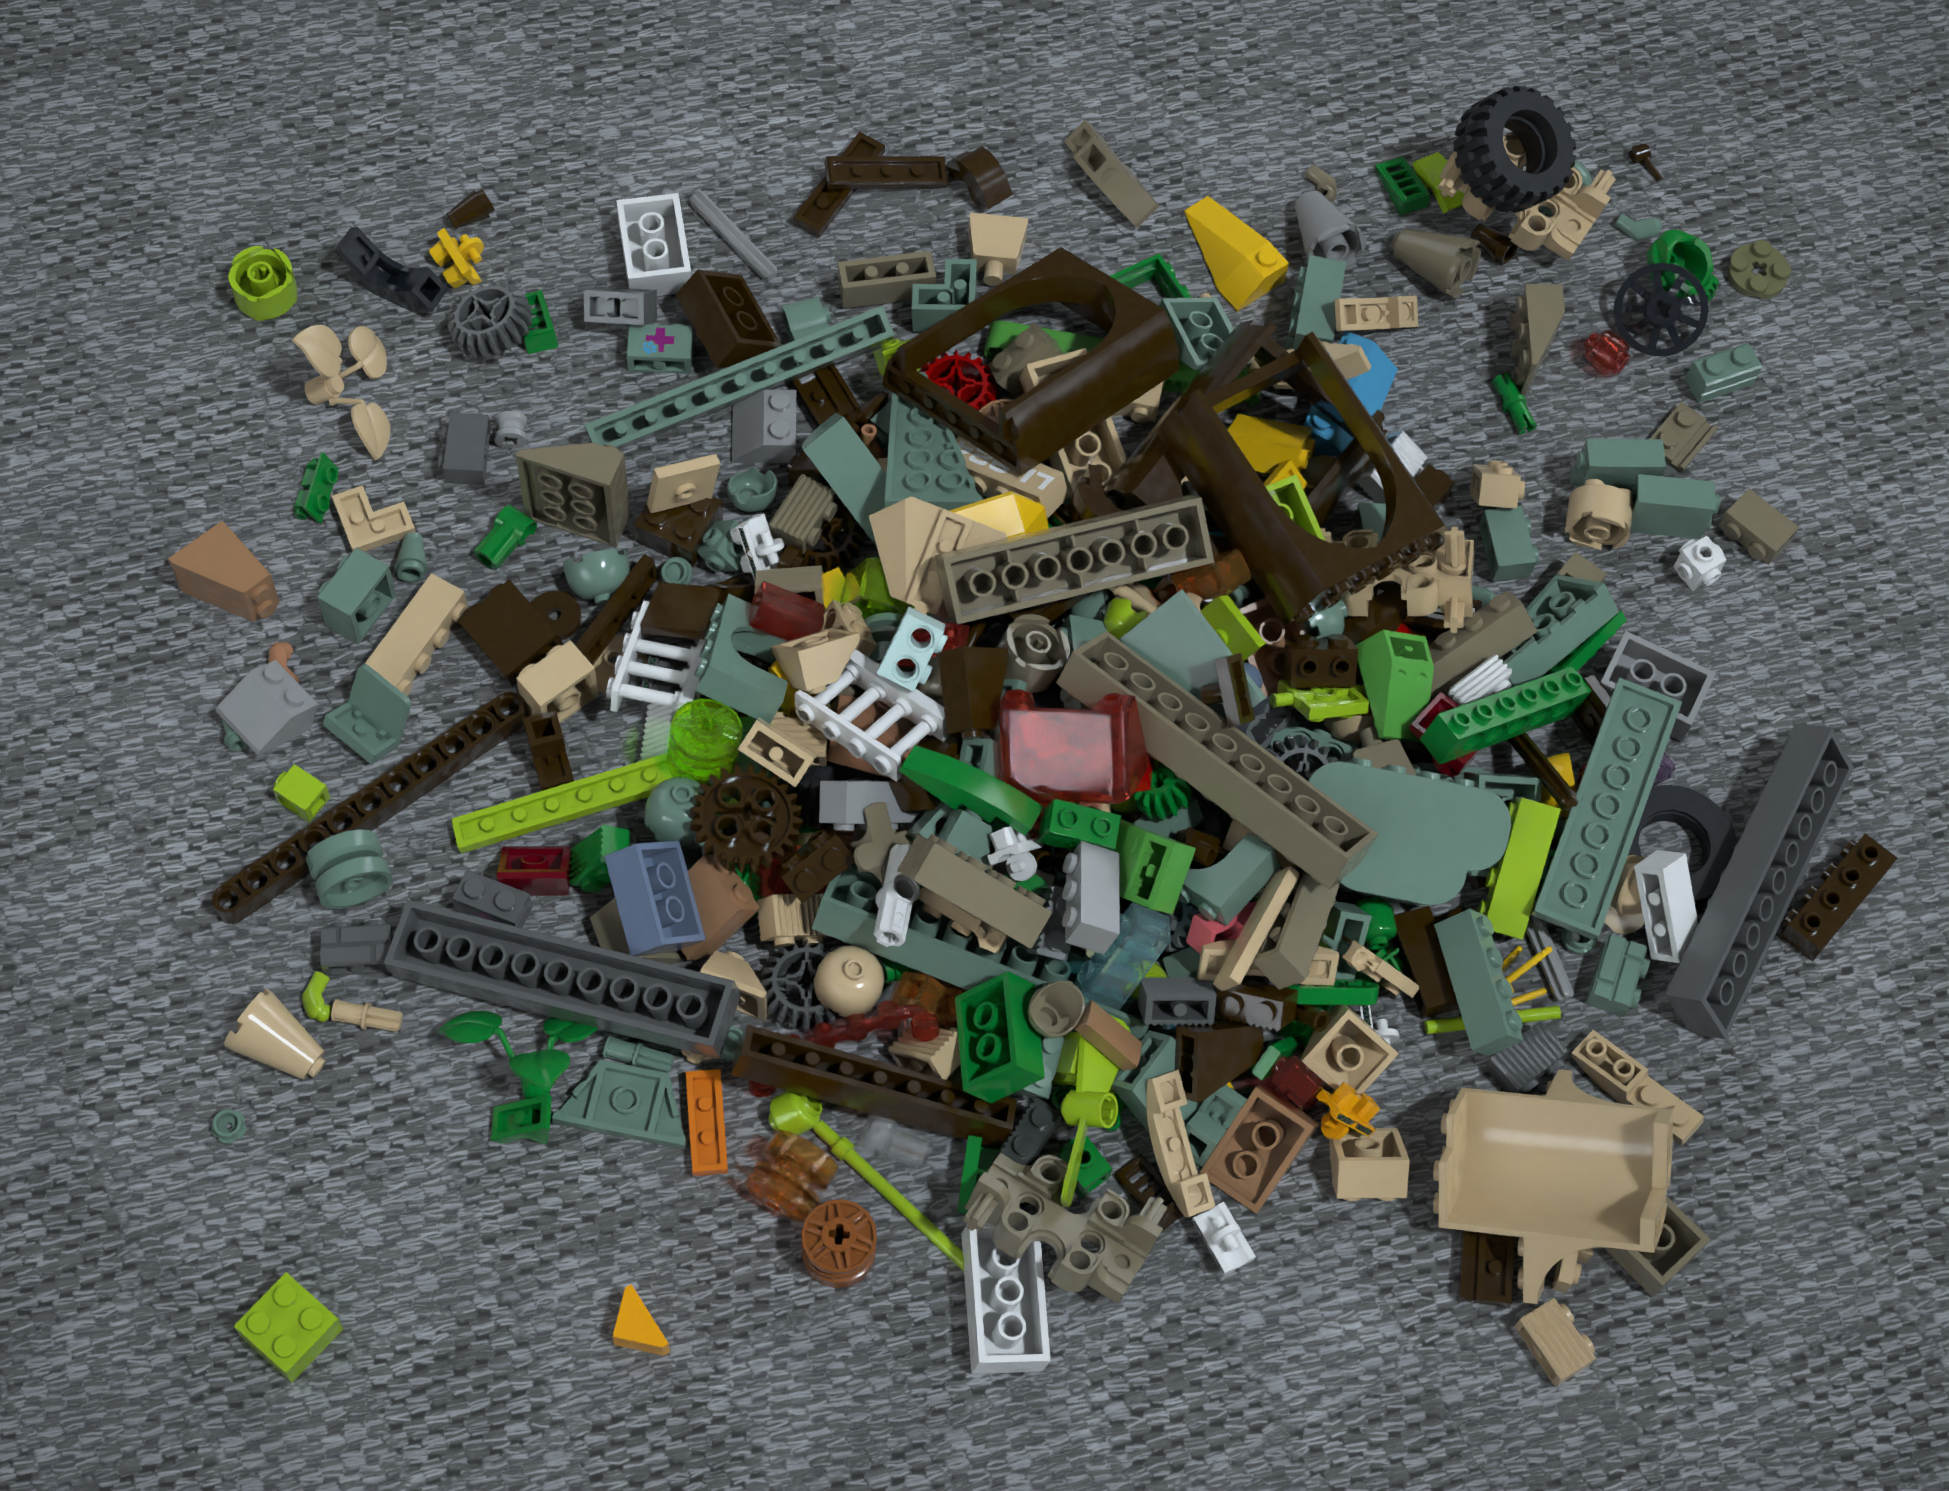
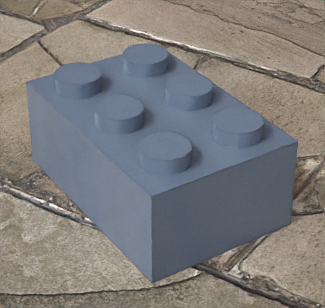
M680 841L633 844L605 856L608 875L611 879L630 955L641 956L676 952L706 940Z

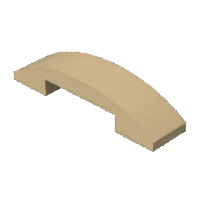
M1417 296L1334 299L1336 331L1419 327Z
M1237 939L1202 945L1197 974L1198 980H1215ZM1318 946V950L1309 968L1310 973L1300 984L1334 986L1339 960L1338 951ZM1253 962L1246 973L1247 976H1265Z
M1174 1070L1148 1079L1146 1090L1147 1120L1154 1154L1165 1184L1184 1217H1190L1214 1208L1215 1202L1207 1173H1197L1180 1107L1187 1105L1188 1102L1179 1070Z

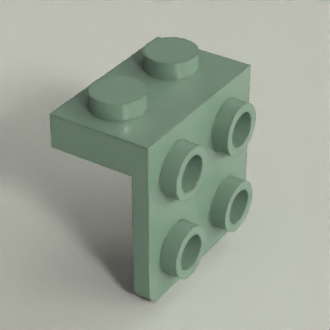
M363 664L357 669L348 702L325 715L323 726L372 765L399 746L410 712L411 701L367 664Z

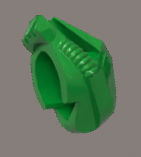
M1672 229L1661 233L1646 252L1648 265L1669 263L1685 268L1700 281L1705 289L1709 303L1716 295L1715 292L1719 281L1711 274L1714 270L1712 255L1708 245L1701 241L1702 239L1681 230ZM1661 270L1663 291L1669 292L1680 274ZM1686 279L1675 297L1683 299L1698 293L1694 286Z

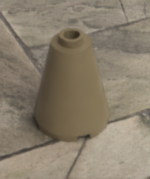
M1404 229L1401 233L1398 232L1391 244V249L1394 250L1393 254L1396 259L1451 298H1458L1463 294L1465 289L1459 287L1465 279L1472 281L1481 256V249L1476 247L1480 242L1476 239L1413 229Z

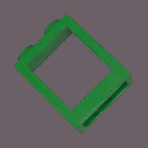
M1160 253L1110 275V277L1130 289L1154 278L1167 298H1191L1187 287L1181 286L1177 280L1172 265L1169 262L1166 263Z

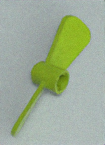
M1112 1016L1118 1023H1120L1125 1029H1127L1130 1032L1129 1027L1124 1021ZM1080 1033L1076 1090L1070 1091L1061 1103V1113L1066 1123L1070 1126H1078L1062 1188L1061 1202L1063 1207H1070L1073 1200L1088 1127L1111 1128L1116 1122L1118 1115L1116 1097L1109 1093L1119 1067Z

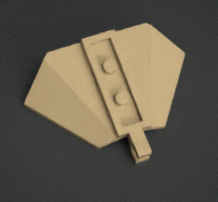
M912 496L869 515L890 596L915 606V610L927 615V612H931L948 619L935 555L1007 538L1004 532ZM921 628L914 630L913 633L919 635Z

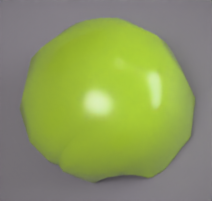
M1116 598L1108 604L1104 625L1107 631L1119 640L1148 617L1146 610L1139 613L1132 610L1129 599Z

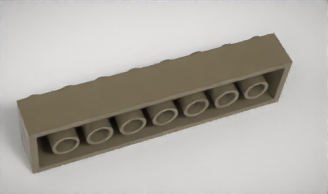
M1193 495L935 555L948 620L955 624L1214 563L1202 498Z

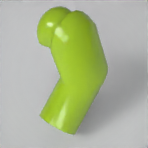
M315 971L302 994L301 1001L309 1018L325 1022L331 1016L332 1008L324 1004L325 1001L322 994L330 978L321 972Z

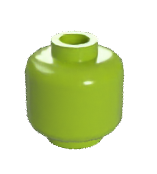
M785 1091L771 1100L768 1117L769 1123L776 1132H781L788 1138H796L819 1123L820 1114L822 1113L820 1099Z

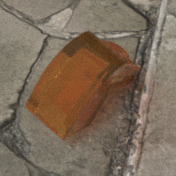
M904 971L892 1003L901 1010L904 1009L912 1013L915 1019L928 1024L933 1023L941 1029L948 1030L949 1026L957 1027L955 997L966 991L947 988L931 975Z

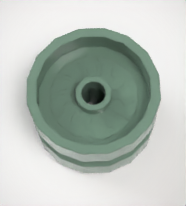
M359 829L342 832L328 837L309 850L305 859L312 879L316 880L315 888L322 906L328 909L349 908L374 899L390 888L393 878L387 861L382 858L384 853L376 833L370 830Z

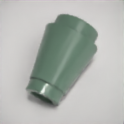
M414 532L404 535L394 566L398 577L405 582L413 583L422 580L428 570L423 537Z

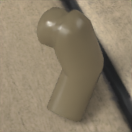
M1315 164L1311 165L1305 177L1315 183L1317 191L1322 193L1332 203L1337 197L1335 178Z

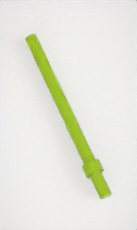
M821 1120L814 1127L813 1131L832 1148L831 1153L841 1162L845 1160L964 1272L963 1251L854 1150L855 1145L845 1136L841 1138Z

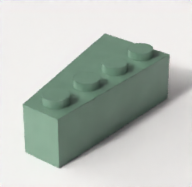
M1557 574L1526 608L1538 632L1499 658L1503 659L1502 664H1507V668H1512L1509 682L1512 684L1510 688L1540 678L1619 613L1605 583Z

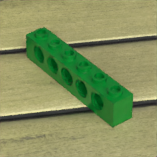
M1571 666L1440 713L1427 728L1420 740L1439 764H1443L1572 716L1591 693V689L1583 681L1581 675Z

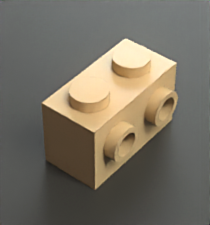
M1489 460L1488 465L1473 464L1470 497L1480 506L1517 508L1518 500H1523L1525 482L1521 481V476L1513 470V467L1508 466V462Z

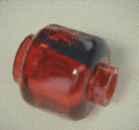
M1610 329L1604 330L1600 334L1593 332L1583 345L1587 349L1584 354V361L1602 376L1610 374L1616 376L1631 358V355L1628 354L1630 350L1629 344Z

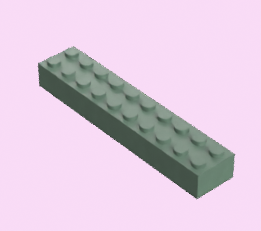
M855 863L829 882L823 895L812 929L827 936L866 949L893 962L903 964L966 990H970L1006 971L1034 983L1036 991L1047 982L1072 981L1082 992L1085 1007L1090 1000H1093L1109 1015L1124 1021L1129 1027L1131 1034L1139 1041L1143 1039L1149 1028V1025L1147 1026L1143 1021L1137 1006V998L1131 997L1129 992L1123 991L1121 979L1123 968L1095 957L1089 958L1085 953L1072 948L1069 950L1067 961L1053 960L1029 954L1024 950L1027 946L1010 937L1006 939L1000 952L996 954L981 948L978 937L974 932H971L968 937L952 928L951 925L954 920L944 914L938 919L921 909L924 902L919 899L912 903L905 942L899 947H886L878 943L877 938L873 935L879 909L876 904V894L882 888V884L877 876L871 872L858 873Z

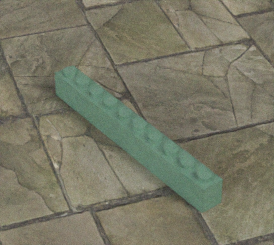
M880 306L585 424V430L591 443L602 446L611 445L620 450L743 401L762 390H770L890 342L894 337V332L883 306Z

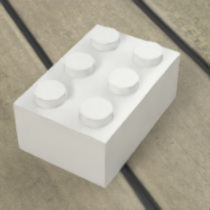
M679 194L616 200L628 288L657 290V296L676 294L691 277Z

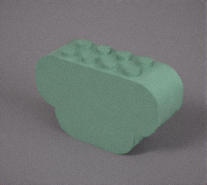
M1352 758L1349 762L1328 763L1312 772L1306 778L1308 782L1378 833L1361 863L1339 881V889L1370 897H1380L1381 899L1416 906L1443 904L1453 899L1460 892L1468 872L1484 870L1493 866L1501 859L1507 848L1511 828L1509 810L1503 800L1493 792L1474 787L1475 781L1454 778V780L1450 779L1449 782L1440 781L1441 775L1437 773L1420 771L1416 775L1406 774L1407 768L1386 764V767L1382 766V769L1372 767L1373 761L1360 758Z

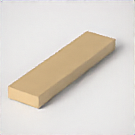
M1291 866L1276 872L1268 882L1213 982V985L1221 991L1241 984L1299 878L1300 873Z

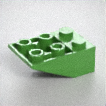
M1382 630L1356 644L1358 648L1357 665L1361 671L1366 688L1365 694L1371 706L1374 727L1378 732L1379 738L1421 743L1408 728L1430 704L1434 665L1426 637Z
M1120 819L1116 848L1113 850L1119 853V896L1149 909L1173 914L1196 848Z

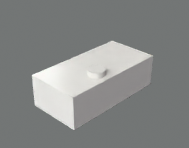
M986 1223L981 1231L977 1229L971 1231L967 1228V1224L961 1236L971 1374L1043 1371L1051 1360L1041 1241L1032 1242L1020 1259L1016 1256L1012 1258L995 1245L992 1237L994 1226Z

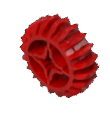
M957 349L951 356L944 352L941 354L940 359L936 357L920 367V372H925L928 379L953 395L954 383H956L957 397L965 403L970 402L968 405L978 411L991 401H995L998 396L996 380L993 374H991L989 366L982 365L981 357L972 360L969 351L965 356H959Z

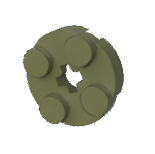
M1758 240L1755 243L1745 244L1734 251L1728 264L1727 274L1729 282L1740 294L1747 297L1753 296L1760 297V299H1770L1780 294L1785 288L1791 274V267L1786 258L1777 249L1773 248L1768 241ZM1754 266L1763 268L1765 276H1762L1760 273L1753 274Z

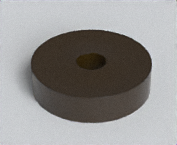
M548 591L536 597L531 603L561 640L570 638L581 625L580 605L572 595L566 592ZM554 612L561 614L560 618L556 620L549 618V616Z

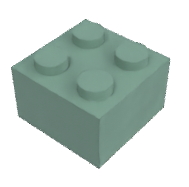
M357 547L350 556H345L338 565L337 573L330 581L324 582L318 592L317 599L326 627L359 645L396 597L390 567Z

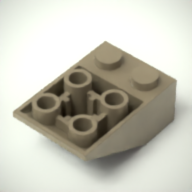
M1525 284L1521 296L1516 297L1515 313L1510 314L1509 329L1515 332L1516 338L1512 341L1511 354L1512 358H1517L1518 366H1515L1514 384L1520 386V394L1524 396L1553 344L1565 313L1563 284Z

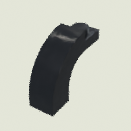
M351 227L334 250L351 268L348 274L369 292L409 311L419 313L433 312L449 289L429 267H407L386 256L358 227Z

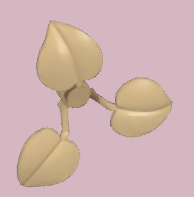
M314 325L305 328L292 339V342L304 352L311 365L320 374V376L307 381L305 384V394L308 400L314 405L329 401L331 406L336 404L355 405L351 409L352 422L368 452L374 460H377L384 453L390 438V422L385 412L376 403L366 405L363 399L338 397L344 390L342 378L361 367L371 379L379 378L385 373L387 356L383 343L373 330L365 326L354 328L349 334L348 345L352 356L358 362L340 372L342 359L339 356L342 346L337 335L325 325Z

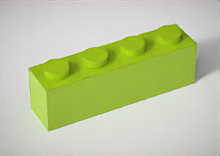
M1516 797L1515 803L1510 802L1507 807L1511 818L1507 848L1501 859L1497 862L1496 868L1491 867L1488 872L1485 886L1490 889L1486 901H1480L1477 912L1489 918L1494 932L1523 940L1561 809L1526 798Z

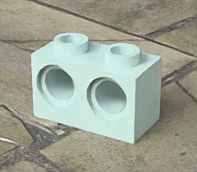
M908 606L879 665L877 674L913 692L918 683L924 685L933 666L928 665L932 654L938 655V652L942 651L948 636L943 635L945 624ZM918 628L926 629L929 631L931 639L924 643L918 642L914 639L912 632ZM904 658L911 659L915 663L916 669L912 672H903L898 667V661Z

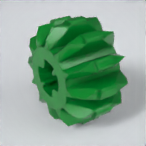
M1160 763L1157 768L1152 769L1151 790L1133 792L1138 810L1148 816L1150 820L1159 817L1164 821L1171 814L1177 817V811L1179 809H1188L1187 803L1193 798L1189 783L1178 778L1163 763Z

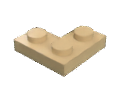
M363 485L332 495L333 503L352 552L356 547L365 552L401 540L407 533H416L405 502L373 512Z

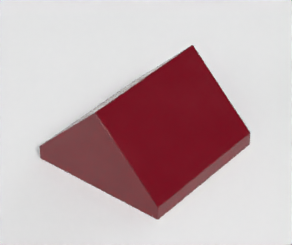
M503 846L497 869V880L529 893L530 896L570 895L571 846Z

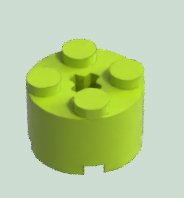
M252 246L244 249L234 257L231 262L232 267L228 273L236 305L244 314L257 321L279 317L286 313L297 301L298 290L291 262L282 251L276 248L270 250L264 249L263 246Z

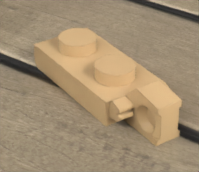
M926 887L921 888L918 897L919 900L924 902L921 909L938 919L944 914L954 920L951 925L952 928L968 937L971 932H974L978 937L981 948L996 954L1000 952L1008 938L1006 934Z
M1354 940L1345 955L1343 954L1342 956L1349 966L1357 971L1362 970L1363 973L1379 983L1381 978H1383L1380 985L1396 996L1402 991L1413 998L1419 989V985Z

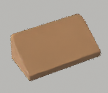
M1090 1000L1074 1029L1123 1071L1136 1068L1140 1061L1142 1042L1098 1004Z

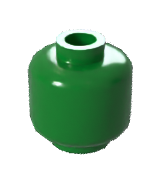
M1369 897L1357 901L1355 905L1372 916L1364 945L1368 946L1369 950H1379L1389 945L1388 941L1397 934V925L1392 906L1387 902H1383L1380 897Z

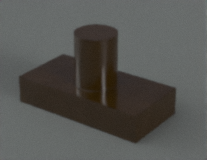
M1241 653L1214 659L1219 682L1202 686L1201 698L1205 705L1223 703L1228 727L1254 721L1255 717Z

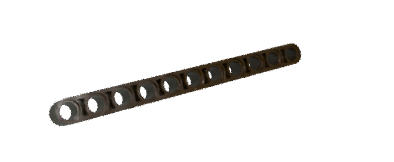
M515 692L500 694L219 886L213 893L212 903L220 920L227 924L241 922L311 874L305 859L309 850H311L309 849L311 844L321 842L330 836L358 829L373 831L524 726L523 718L526 717L525 704L522 697ZM509 709H515L518 711L514 715L508 716L503 714L505 711ZM481 728L491 729L486 734L476 733ZM453 747H463L458 753L448 752ZM427 765H432L436 767L433 771L430 772L421 771V769ZM397 785H408L403 791L397 792L393 790ZM372 803L380 804V806L373 811L365 810V808ZM342 823H352L346 830L337 829ZM287 861L295 862V865L289 869L280 868ZM258 881L267 882L266 885L260 889L252 888V886ZM228 901H238L237 905L231 909L223 908Z

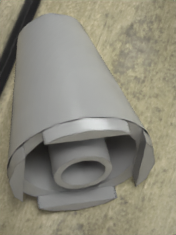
M1319 191L1305 192L1299 197L1295 204V211L1307 262L1309 255L1345 261V269L1352 266L1357 261L1355 256L1360 250L1363 253L1366 247V238L1362 230Z

